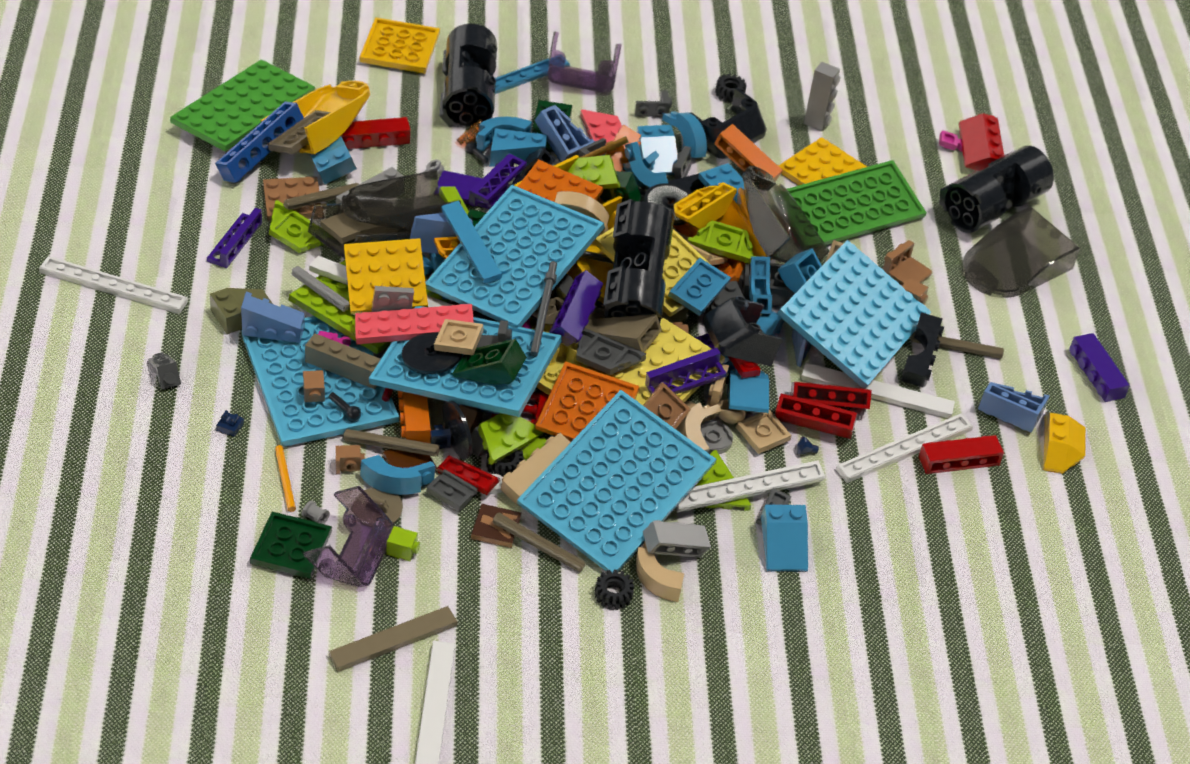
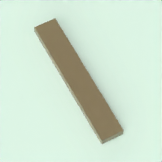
M446 606L330 650L329 657L337 671L340 672L456 627L458 621L450 608Z

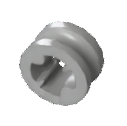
M435 159L427 164L426 169L429 171L430 176H437L443 172L444 166L439 159Z

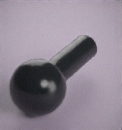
M470 141L466 144L465 150L467 153L474 154L484 164L488 162L489 159L477 149L476 142Z
M334 392L328 396L332 402L345 412V416L349 421L355 422L360 419L361 410L357 406L348 405Z

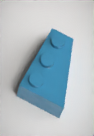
M495 128L491 147L490 167H495V164H498L509 153L525 161L529 154L543 147L546 149L547 135Z

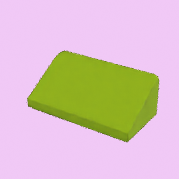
M443 186L439 188V195L445 205L459 201L468 215L469 211L456 187Z

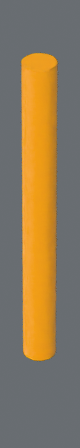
M278 445L275 447L287 509L289 512H294L296 506L283 446Z

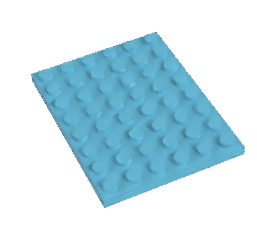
M511 185L475 226L476 231L500 269L502 278L484 284L460 243L425 282L426 289L459 304H472L473 310L499 322L500 320L508 321L509 325L517 328L522 327L541 304L545 288V274L548 272L550 262L555 261L557 263L556 283L552 287L553 290L605 228L604 222Z
M847 240L777 312V315L865 389L914 333L921 312L930 314L931 311Z
M473 317L474 323L483 324L484 331L482 335L498 336L500 322ZM509 325V329H512V339L516 338L527 358L512 383L499 385L454 377L452 373L458 363L453 368L438 374L414 372L404 364L402 359L403 347L409 340L393 341L370 375L369 384L439 400L454 401L457 404L520 417L562 342L561 335L543 332L538 356H531L530 352L535 330Z
M315 316L305 318V328L300 343L242 335L281 446L285 447L344 434L346 429L360 431L399 422V415L392 398L390 397L388 402L382 400L385 387L377 386L376 389H373L305 362V345L314 333L318 334L319 331L337 333L338 338L348 337ZM351 339L349 347L374 356L371 350L361 344L356 345V341ZM323 370L325 401L305 402L303 371ZM334 392L348 405L357 406L361 410L360 419L355 422L349 421L345 416V412L332 402L328 396Z
M620 390L517 499V504L605 571L610 570L611 573L616 569L618 573L636 553L638 547L644 544L643 531L655 520L663 522L716 463V458Z

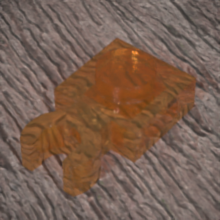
M479 120L477 123H474L456 139L461 145L465 142L473 141L476 138L475 134L479 131V124L482 121Z

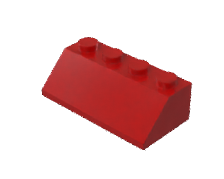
M982 113L961 120L958 123L966 168L981 171L987 168L989 163L1004 156L997 117Z

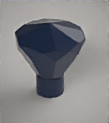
M804 436L800 438L797 444V454L818 453L819 446L813 445Z

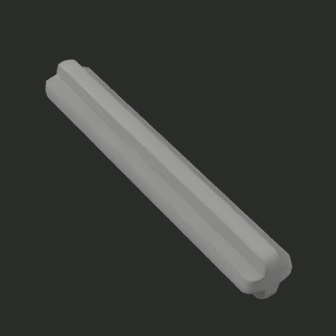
M296 266L292 269L291 274L296 279L344 312L349 310L350 302L301 267Z

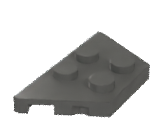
M584 328L582 330L583 336L578 342L576 361L612 375L646 360V353L589 329Z

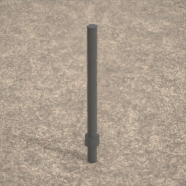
M555 261L550 262L548 272L545 274V288L531 347V356H538L552 287L556 283L557 263Z

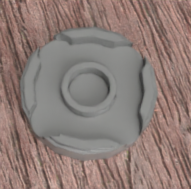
M716 421L701 423L702 436L710 448L706 452L710 454L712 451L717 450L718 454H722L731 448L733 434L726 425H720Z

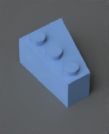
M554 105L542 110L535 119V122L541 132L547 135L549 145L559 161L562 162L578 155L579 149L595 141L593 139L590 140L580 127L577 128L570 122L571 119Z
M246 291L241 306L242 335L301 342L305 328L304 312L282 304L279 307L269 303V300L266 298L260 300L252 297V293Z
M990 382L983 393L978 410L1032 433L1044 413L1050 395L1044 394L1043 397L1032 395V391L1026 390L1025 393L1014 391V387Z

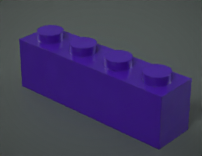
M587 270L574 278L550 331L552 334L561 335V343L566 347L580 341L583 336L582 330L589 322L588 317L595 309V301L602 293L600 290L603 283Z
M1094 333L1075 336L1069 349L1070 353L1074 356L1080 368L1083 369L1104 402L1125 398L1130 385Z

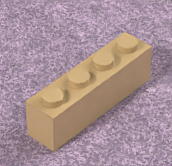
M561 433L555 437L551 436L541 449L537 448L532 452L528 460H522L512 473L508 472L504 475L501 491L518 506L517 499L571 442Z

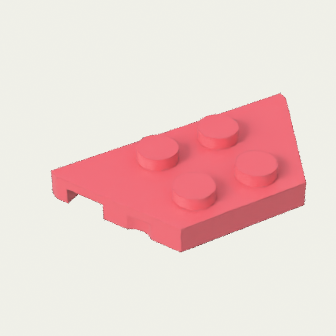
M584 109L580 112L590 140L598 141L604 138L606 143L612 141L622 127L618 116Z

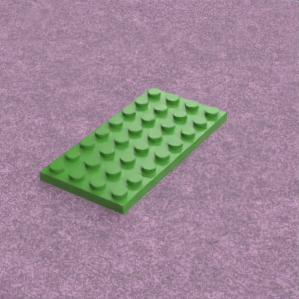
M261 59L172 115L170 123L226 152L261 123L260 120L269 116L284 102L296 101L314 91L315 86Z
M894 160L776 191L772 194L774 202L804 251L832 244L833 240L839 242L920 219L927 214Z

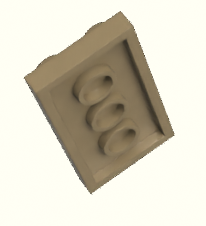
M315 110L267 144L269 150L278 153H289L291 155L298 153L302 147L309 145L305 127L331 112Z

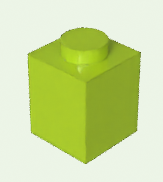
M394 526L387 540L386 555L411 561L413 555L417 554L420 548L418 532Z

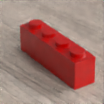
M407 117L353 121L341 137L347 149L410 144L411 130Z
M792 382L790 396L829 406L867 410L870 409L872 390Z
M781 393L775 417L782 422L851 439L857 413Z
M992 435L924 443L919 453V459L925 473L933 474L1000 466L1004 451L997 436Z

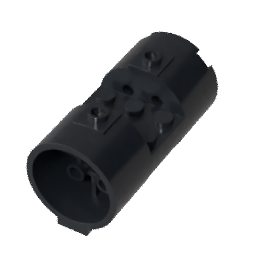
M479 24L460 25L454 28L447 38L442 69L446 78L440 98L439 116L449 127L453 125L459 127L461 125L470 126V128L475 129L479 128V124L493 117L496 85L493 75L496 70L497 40L488 28Z
M1025 145L989 163L987 168L975 171L940 189L939 204L943 206L945 212L948 211L952 219L950 222L953 226L962 232L972 233L1002 217L1006 213V209L1012 206H1023L1048 192L1054 182L1053 168L1049 159L1041 150L1034 146Z
M632 199L617 204L613 231L615 257L613 269L609 270L607 274L603 303L605 306V318L655 314L658 317L659 323L661 322L666 283L662 279L664 260L670 254L674 216L667 208L652 202H635Z

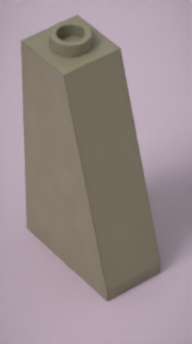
M655 314L590 319L585 327L642 352L646 351L662 331L658 317Z

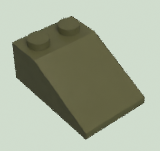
M225 288L210 293L211 312L226 334L242 329L241 306L246 291L252 293V297L260 300L266 298L269 300V303L273 304L263 289Z

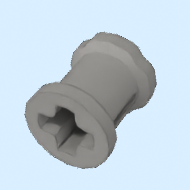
M312 500L306 503L302 510L303 517L310 518L314 522L325 524L330 515L327 509H321Z

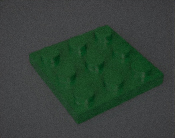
M272 511L250 556V564L311 579L332 533V526Z

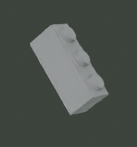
M655 520L643 531L647 550L650 554L700 558L711 548L706 528L703 525Z

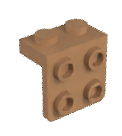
M910 240L899 244L895 250L888 252L884 258L883 270L902 285L909 277L922 283L932 274V270L911 257L914 243Z

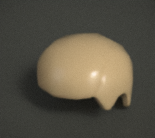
M721 400V403L718 404L722 410L718 416L724 422L735 424L745 419L747 411L729 409L728 400Z

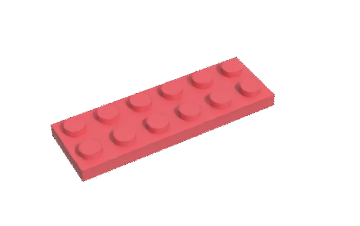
M472 304L356 313V345L404 341L420 334L440 332L445 319L474 323Z

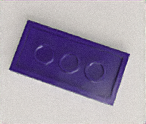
M443 170L433 192V197L441 199L439 195L440 187H456L463 202L468 204L470 190L482 178ZM507 184L488 204L480 201L476 206L491 209L511 184Z

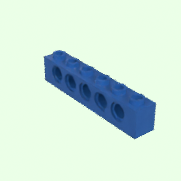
M284 102L215 163L224 181L234 183L240 181L247 172L251 171L259 161L265 159L266 155L271 152L267 146L269 142L304 119L297 103Z

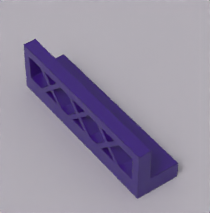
M509 153L470 190L468 204L473 207L480 201L488 204L526 167L527 162Z
M254 208L249 215L242 213L207 256V262L228 268L262 224V210Z
M714 348L646 372L645 385L652 394L655 388L663 382L675 394H679L724 378L727 373L719 362L720 351L718 348ZM716 367L718 373L712 374L707 372V370ZM693 374L702 376L699 380L690 379V375ZM679 380L684 382V384L678 387L672 385V382Z

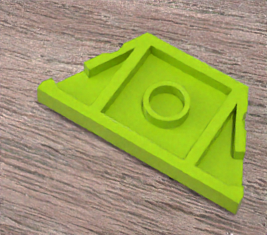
M610 155L577 158L567 171L603 187V189L620 188L614 163Z
M278 200L275 201L269 235L298 253L334 241V237L323 228L293 209L286 210L283 203Z
M714 220L707 223L706 227L698 230L697 234L693 238L689 237L687 241L704 251L751 264V256H754L752 252L753 246L749 241L747 230Z
M499 413L481 423L477 428L483 440V447L489 452L490 458L488 461L491 465L528 445L536 438L542 437L545 433L536 430L535 424L522 417Z
M717 450L710 453V455L716 458V463L695 486L734 478ZM746 497L705 507H720L732 510V506L744 507V511H749L751 503Z

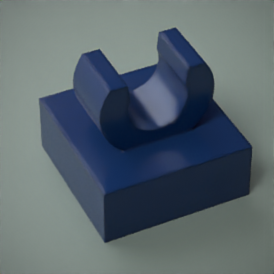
M225 410L216 425V431L235 437L244 424V418L239 417L237 414L228 413Z
M442 424L434 425L435 430L431 431L430 444L439 445V449L451 448L450 429H443Z

